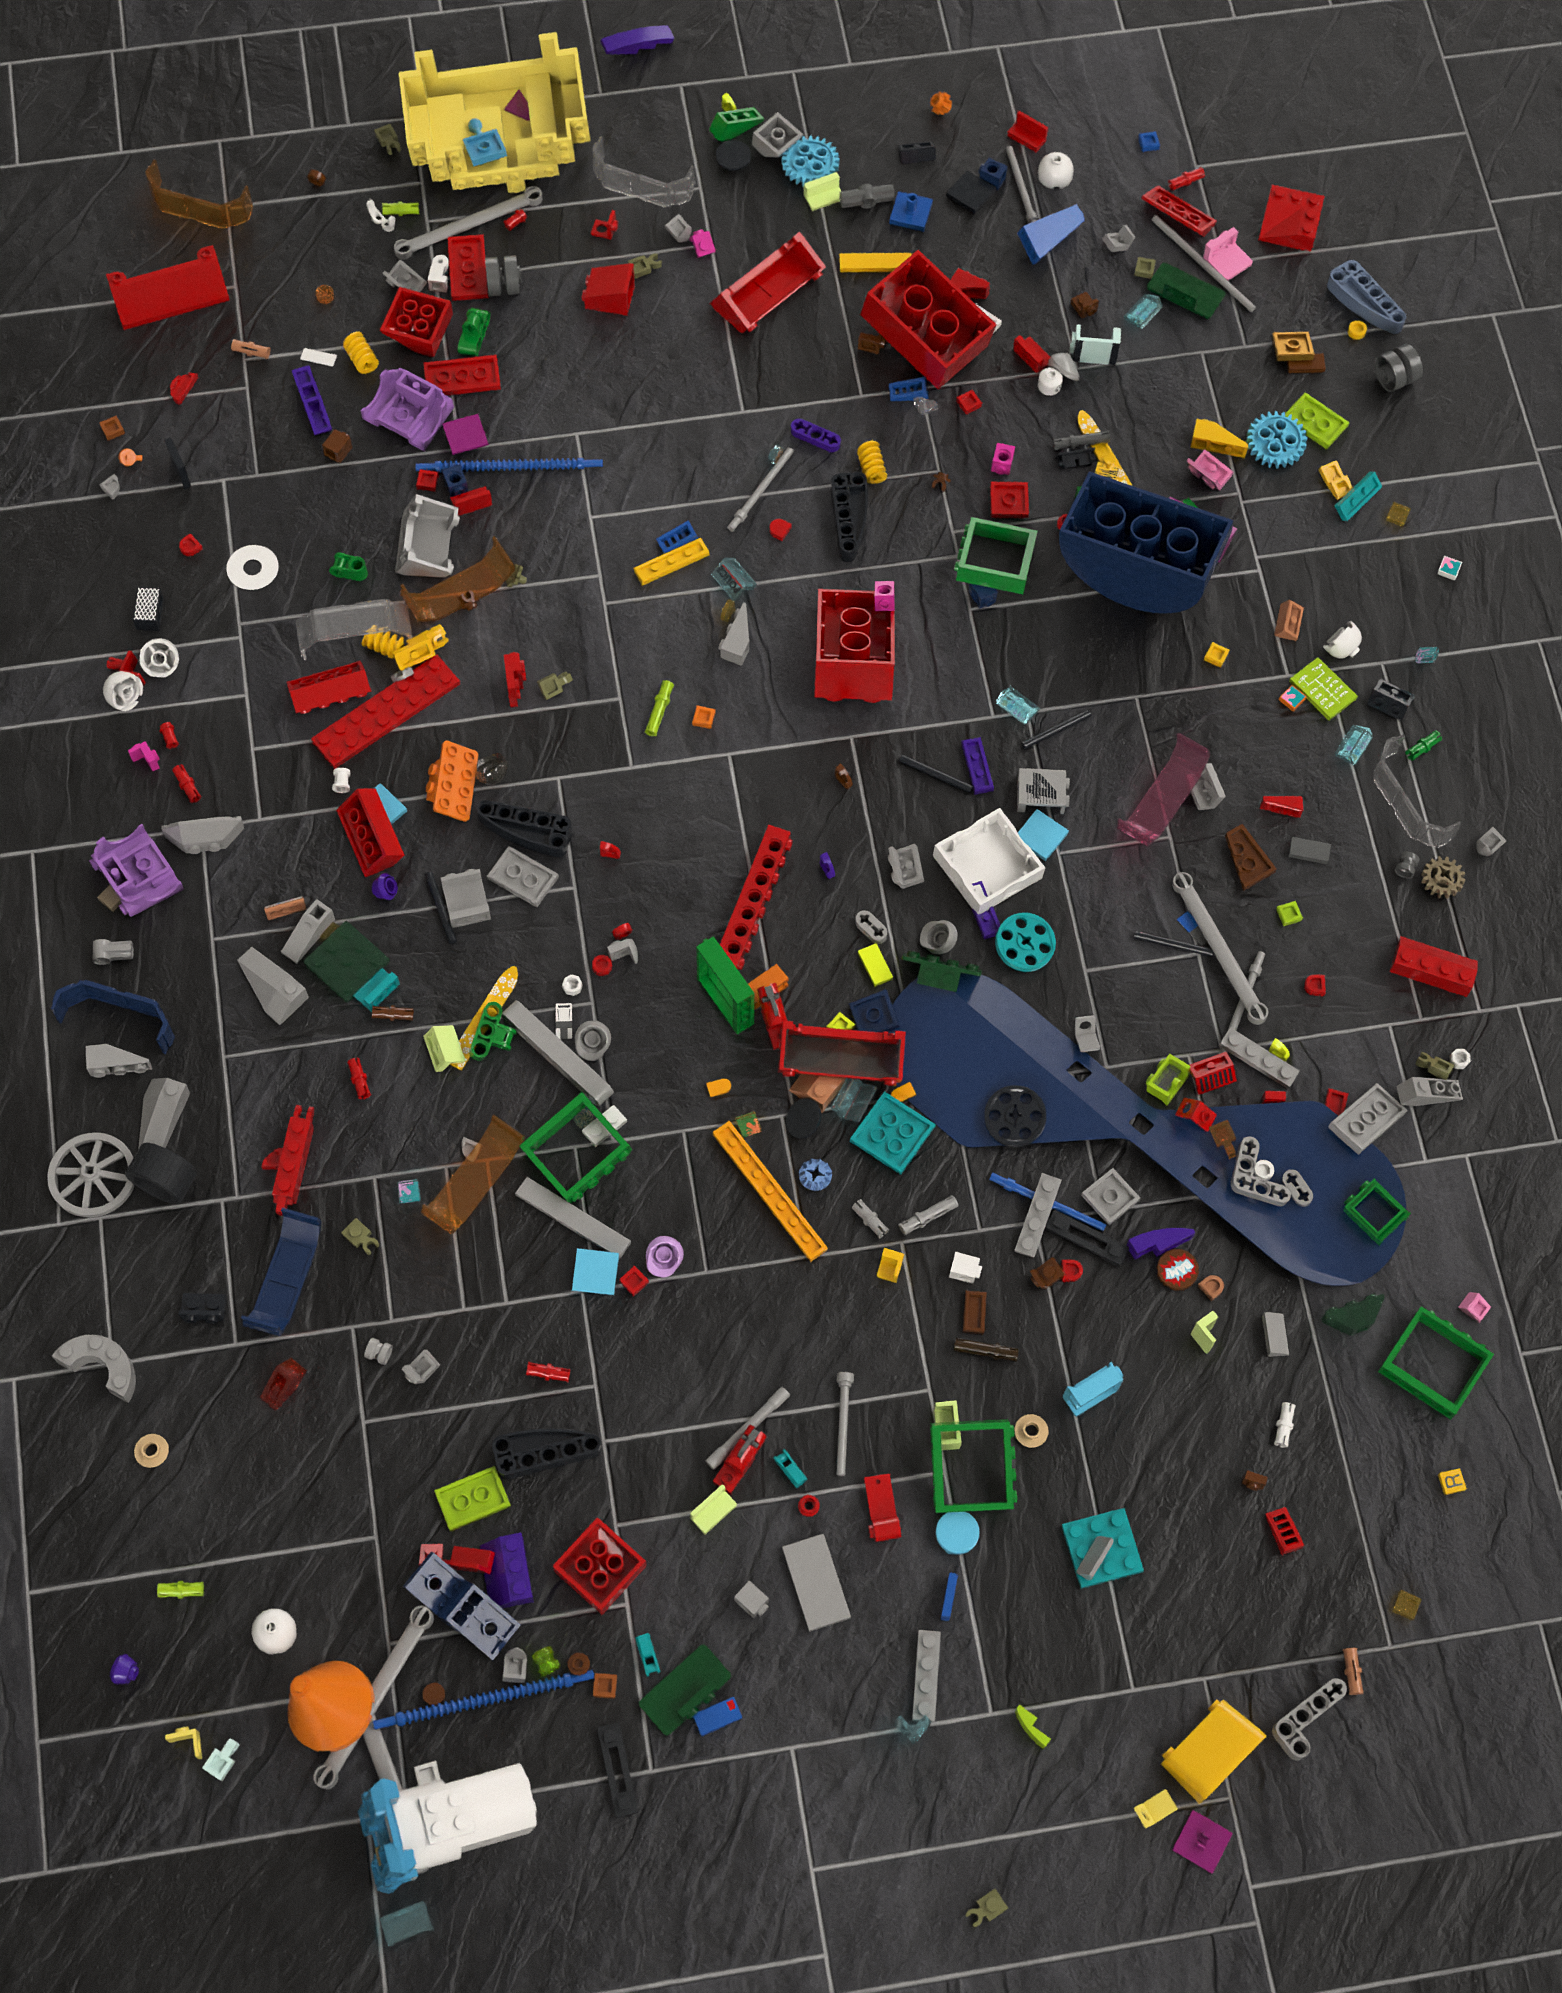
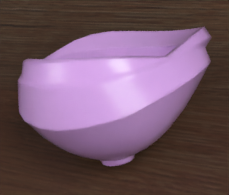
M660 1236L653 1239L646 1251L648 1271L652 1275L661 1278L671 1276L683 1260L681 1244L669 1236Z

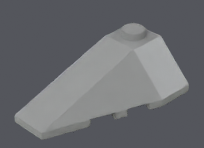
M253 947L237 960L265 1013L277 1024L281 1025L309 998L306 989L298 981Z

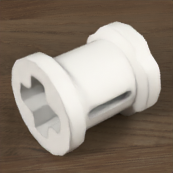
M346 768L334 769L335 781L332 785V790L337 793L348 792L350 790L348 785V777L351 775L350 770Z

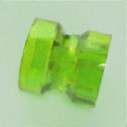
M551 1646L542 1648L531 1656L534 1663H537L539 1666L538 1671L541 1677L549 1675L561 1667L558 1660L554 1659V1651Z

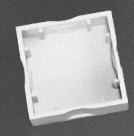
M1000 808L979 819L971 827L937 843L933 852V857L977 914H982L989 910L991 906L994 907L1042 879L1045 870L1044 865L1031 848L1022 841L1015 827ZM982 881L988 897L984 895L980 884L973 886L972 883Z

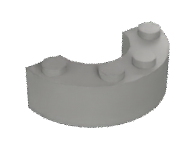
M83 1335L67 1341L52 1355L58 1364L74 1373L88 1363L97 1362L106 1365L109 1370L106 1388L111 1394L127 1403L130 1402L136 1384L134 1366L124 1350L113 1340L100 1335Z

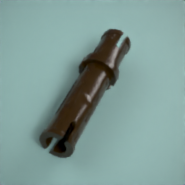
M956 1338L954 1351L994 1358L993 1360L1005 1359L1017 1362L1019 1348L1001 1346L1000 1343L995 1345Z

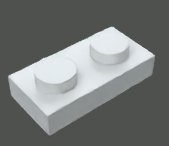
M614 1105L602 1114L616 1131L627 1123V1119ZM597 1118L582 1130V1133L595 1147L611 1135Z

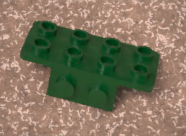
M1165 262L1160 265L1147 285L1149 291L1206 319H1210L1225 297L1223 290Z
M909 950L907 954L904 953L902 955V960L921 964L917 984L957 992L961 972L975 976H981L982 970L978 969L979 966L967 963V966L959 965V961L951 959L943 962L939 961L940 957L928 955L927 958L920 957L919 952Z
M700 1645L639 1701V1706L660 1731L668 1736L687 1718L689 1720L694 1718L699 1713L698 1708L704 1703L706 1705L709 1704L716 1697L715 1693L731 1679V1673L706 1645Z

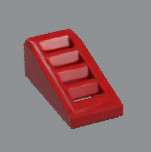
M1264 796L1260 803V809L1300 818L1303 812V799L1301 796Z
M1286 1507L1265 1514L1281 1555L1296 1551L1304 1546ZM1280 1515L1284 1516V1519L1278 1521H1274L1273 1519L1274 1517ZM1287 1523V1527L1278 1529V1525ZM1290 1531V1535L1282 1537L1281 1533ZM1293 1538V1543L1285 1544L1284 1541Z

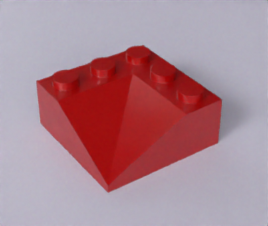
M1272 185L1259 241L1311 252L1325 196Z
M399 287L380 332L416 353L434 357L453 315L451 301Z
M597 1517L552 1567L559 1577L603 1615L647 1565L645 1559Z

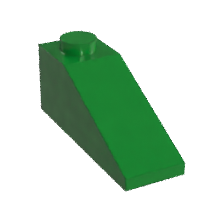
M754 107L717 112L709 131L719 141L731 140L763 122L764 118Z

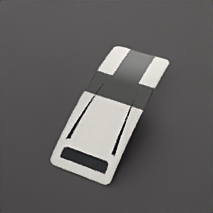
M571 1003L556 1004V1036L559 1039H572Z

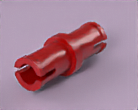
M1202 167L1190 172H1183L1181 176L1168 180V185L1171 191L1185 185L1189 186L1192 182L1204 178L1205 172Z
M183 764L175 766L172 771L179 781L181 790L185 791L190 803L199 801L202 796L197 791L193 778L189 777Z
M352 1058L347 1062L352 1075L351 1082L355 1085L358 1099L361 1100L362 1096L363 1099H367L371 1096L366 1082L368 1079L367 1075L363 1072L360 1058H356V1061L355 1058Z
M528 1362L526 1375L542 1377L546 1381L553 1379L569 1382L571 1369L554 1367L549 1363L542 1365Z

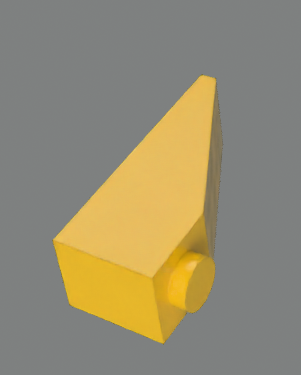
M1196 419L1190 447L1245 458L1248 444L1215 422L1206 419Z

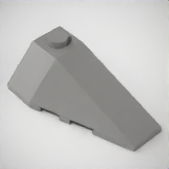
M169 1078L151 1080L143 1098L138 1149L142 1143L147 1142L166 1148L190 1095L186 1084Z

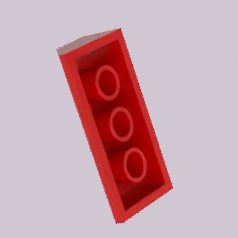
M361 660L286 682L296 713L300 712V714L308 713L316 707L326 708L333 702L343 703L354 696L357 698L364 697L368 692H371Z
M357 788L336 811L365 877H368L394 866L404 856V853L377 790Z
M1400 936L1390 972L1467 997L1474 985L1478 971V961Z

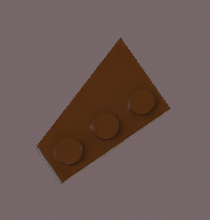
M1243 824L1226 833L1225 838L1243 891L1276 872L1277 868Z

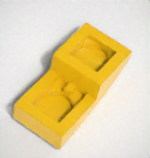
M1337 460L1318 469L1327 487L1337 500L1343 498L1353 488L1348 476L1343 475Z

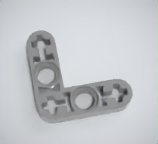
M1245 1137L1238 1147L1231 1179L1232 1190L1238 1194L1269 1204L1284 1206L1291 1198L1290 1190L1283 1185L1253 1176L1259 1152V1142L1254 1137ZM1247 1143L1251 1144L1250 1147L1252 1149L1248 1155H1245L1248 1149V1146L1246 1145ZM1240 1161H1247L1250 1164V1169H1243L1240 1166ZM1239 1180H1242V1184H1244L1243 1187L1239 1186ZM1262 1185L1266 1193L1259 1194L1256 1191V1186ZM1279 1192H1281L1282 1196L1284 1197L1282 1200L1279 1199V1195H1277Z

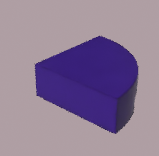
M825 852L820 855V866L827 878L830 879L835 877V871L829 855Z

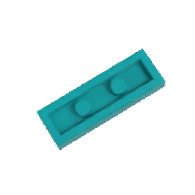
M1370 471L1335 505L1342 521H1348L1383 487L1375 472Z

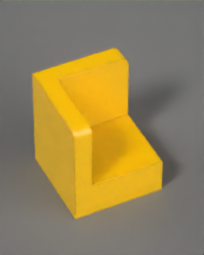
M884 1248L877 1277L897 1283L904 1253Z

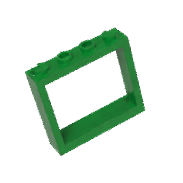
M971 517L970 524L965 526L964 535L966 537H962L960 547L963 549L959 548L957 560L960 561H956L954 571H958L956 581L1023 594L1038 531ZM973 535L1026 545L1020 574L1016 575L966 564Z
M714 936L710 939H704L703 943L696 947L697 979L738 1035L754 1025L755 993Z
M583 1092L519 1146L570 1204L577 1199L580 1200L588 1188H594L604 1174H610L615 1169L614 1166L619 1161H625L632 1151L630 1145ZM587 1107L620 1146L566 1191L533 1152Z
M1421 1306L1378 1372L1451 1420L1457 1414L1494 1353L1486 1349V1345L1478 1344L1472 1340V1337L1466 1332H1460L1455 1329L1451 1322L1435 1316L1432 1310L1428 1311ZM1418 1321L1480 1360L1454 1403L1392 1363Z
M1008 1419L930 1423L934 1511L936 1513L1014 1509V1503H1017V1491L1013 1490V1481H1016V1469L1012 1468V1460H1015V1447L1011 1446V1438H1014V1425H1010ZM1003 1429L1006 1501L944 1504L941 1432Z

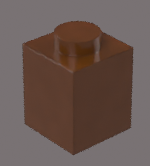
M336 429L333 430L322 445L324 455L338 463H341L353 448L350 436Z

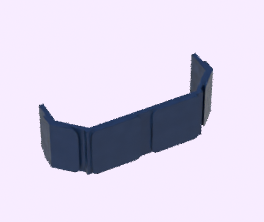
M79 980L77 984H69L58 989L54 995L51 1010L59 1023H62L69 1007L92 998L161 1019L163 1025L156 1040L163 1054L167 1053L168 1048L172 1046L175 1039L159 1003L153 999L129 992L122 993L112 987L88 980Z
M285 1208L281 1209L284 1216L281 1236L254 1310L248 1317L243 1315L241 1317L243 1326L281 1336L293 1316L318 1246V1237L322 1223L317 1217Z

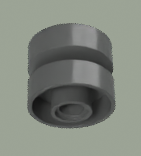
M516 255L504 256L503 267H500L497 257H486L485 264L489 297L501 296L502 285H505L508 295L520 294L519 284H522L520 265H517Z
M1404 344L1392 351L1383 353L1375 359L1376 376L1383 388L1388 392L1398 390L1422 378L1423 367L1417 351L1409 344Z

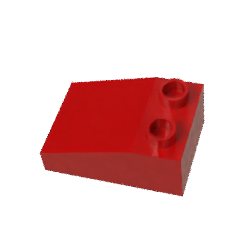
M818 589L815 697L825 698L828 701L863 699L869 703L892 700L895 666L894 611H875V591Z

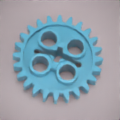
M803 136L802 141L798 140L796 144L794 143L783 153V171H785L786 176L790 175V181L796 179V184L802 182V187H804V183L836 173L839 168V153L836 152V147L831 148V142L825 144L826 139L819 141L818 136L815 140L812 139V136H809L808 140Z
M1275 411L1273 416L1270 412L1267 413L1266 417L1261 414L1260 420L1255 418L1254 424L1251 423L1247 432L1246 442L1249 443L1248 449H1252L1250 455L1256 454L1255 460L1262 459L1261 464L1263 465L1268 462L1269 467L1275 464L1276 468H1278L1279 464H1282L1286 468L1287 462L1293 465L1294 460H1299L1307 446L1306 430H1302L1303 424L1297 425L1298 419L1292 421V415L1290 414L1288 417H1285V412L1281 416L1278 415L1277 411Z

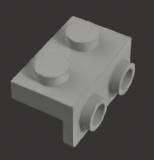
M401 259L390 273L383 272L387 277L385 281L393 287L397 285L398 287L421 292L428 283Z
M1212 763L1205 764L1196 774L1185 777L1198 810L1214 809L1226 797Z
M915 844L897 850L893 846L889 847L888 861L893 869L891 873L893 882L902 889L924 882L918 847Z

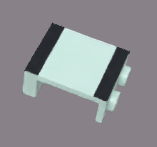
M1077 325L1076 332H1072L1069 348L1072 360L1082 363L1116 365L1120 347L1121 328H1113L1112 338L1109 340L1080 337L1081 325Z

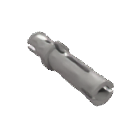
M951 1195L920 1213H914L913 1217L898 1224L899 1229L905 1236L915 1229L923 1228L930 1221L957 1208L958 1202Z

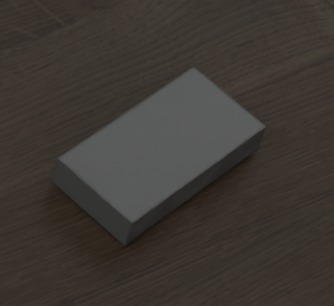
M1292 837L1288 857L1328 864L1331 844Z

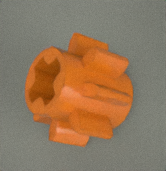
M945 92L934 94L930 101V106L933 107L932 111L941 115L949 112L952 107V101L949 100L950 95Z

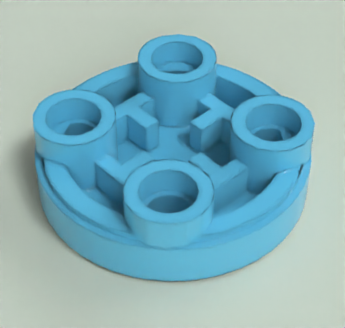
M947 1512L937 1523V1542L948 1554H965L971 1551L977 1544L979 1539L978 1523L967 1512Z

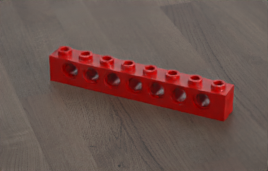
M769 824L720 943V946L738 970H742L744 967V955L749 953L752 941L750 940L752 935L756 936L758 932V920L764 917L766 911L764 905L772 897V885L777 884L780 875L778 870L780 867H784L786 861L784 855L786 850L790 851L793 843L790 831ZM772 848H777V849H779V850L776 851V852H773V851H771L770 849H772ZM764 865H771L772 867H771V868H765V867H763V866H764ZM763 881L766 884L758 885L757 882ZM756 898V899H758L759 901H758V902H751L750 899ZM750 915L752 918L744 919L743 916ZM738 932H743L745 935L739 937L736 934ZM735 949L738 953L731 954L729 951Z

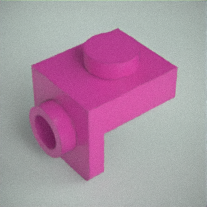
M701 229L693 232V236L689 239L690 242H693L698 258L716 252L709 231L704 232Z
M146 742L136 744L128 750L133 762L144 757L152 771L159 769L157 763L160 760L154 749L150 750Z

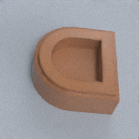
M1210 1275L1202 1280L1198 1287L1212 1302L1223 1291L1224 1283L1218 1276Z

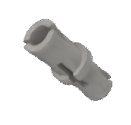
M862 1199L858 1200V1204L855 1203L852 1209L864 1220L865 1226H869L879 1239L882 1238L883 1233L886 1235L889 1229L877 1218L876 1212H872Z

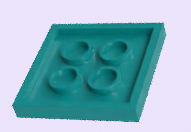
M884 1091L852 1135L850 1142L901 1175L931 1134L936 1124Z
M1125 1508L1062 1524L1080 1589L1139 1574L1144 1571ZM1103 1536L1114 1539V1543L1092 1580L1089 1581L1077 1573V1569L1096 1537Z

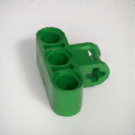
M471 308L467 311V319L462 325L463 332L458 344V353L474 357L478 356L490 322V311Z
M497 1002L486 1004L480 1016L469 1049L471 1058L476 1061L483 1060L491 1046L507 1051L511 1050L510 1044L513 1035L517 1031L511 1027L499 1024L502 1007ZM494 1008L497 1011V1016H489L487 1009ZM488 1027L491 1034L489 1036L483 1035L481 1028ZM474 1047H483L484 1054H476L474 1051Z

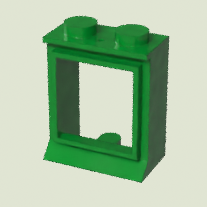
M1374 1178L1371 1182L1365 1181L1359 1187L1360 1192L1356 1196L1352 1194L1344 1202L1346 1206L1343 1211L1380 1246L1404 1220L1406 1221L1411 1213L1395 1200ZM1373 1190L1397 1212L1379 1232L1354 1209Z

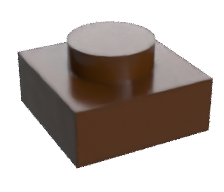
M1247 1470L1243 1475L1241 1483L1245 1484L1248 1489L1258 1491L1265 1487L1268 1477Z

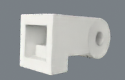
M444 255L435 256L432 261L428 276L430 291L447 293L449 262L448 258Z

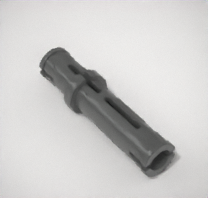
M1107 430L1053 439L1054 450L1068 448L1073 450L1075 447L1109 443L1110 435Z

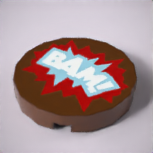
M1172 1249L1165 1252L1160 1257L1156 1267L1160 1282L1174 1291L1190 1288L1197 1280L1199 1274V1266L1195 1257L1182 1249Z

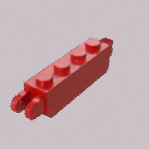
M296 1105L293 1117L290 1116L272 1192L273 1202L277 1203L275 1212L280 1216H283L282 1208L287 1209L288 1205L296 1204L313 1135L314 1107L308 1108L306 1119L300 1118L302 1113L301 1105Z

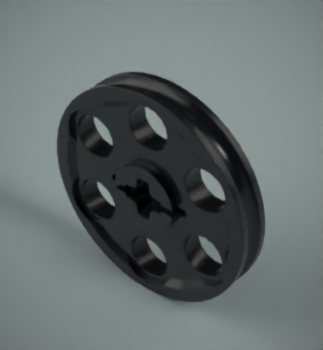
M1011 1085L1001 1088L990 1097L986 1104L984 1113L986 1128L997 1142L1005 1146H1026L1034 1142L1045 1128V1105L1040 1096L1027 1087ZM1002 1094H1009L1012 1099L1008 1104L1001 1103L1000 1096ZM1029 1094L1032 1097V1101L1029 1104H1023L1020 1101L1022 1095ZM1015 1105H1017L1018 1115L1021 1116L1017 1118L1016 1127H1014L1013 1117H1010L1015 1112ZM998 1111L1001 1114L1000 1119L992 1121L989 1118L990 1112ZM1036 1111L1041 1113L1042 1119L1038 1122L1032 1121L1030 1119L1031 1113ZM1007 1128L1011 1134L1008 1138L1003 1139L999 1136V1131ZM1022 1129H1029L1031 1131V1136L1028 1139L1020 1137L1019 1133Z

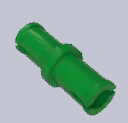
M1435 730L1427 737L1419 739L1417 744L1406 750V755L1411 753L1407 758L1413 761L1421 754L1429 752L1432 746L1442 741V736L1436 738L1440 733Z

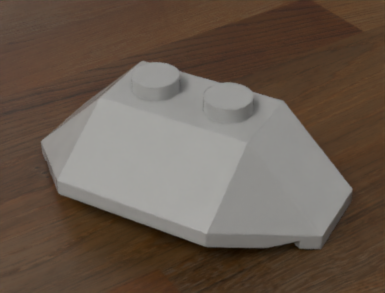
M241 816L234 818L214 817L176 822L161 826L165 839L183 852L198 854L202 851L216 852L220 849H226L242 832L244 824Z

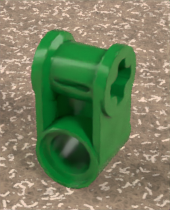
M340 552L335 553V561L329 569L333 576L362 581L367 578L368 571L363 558Z

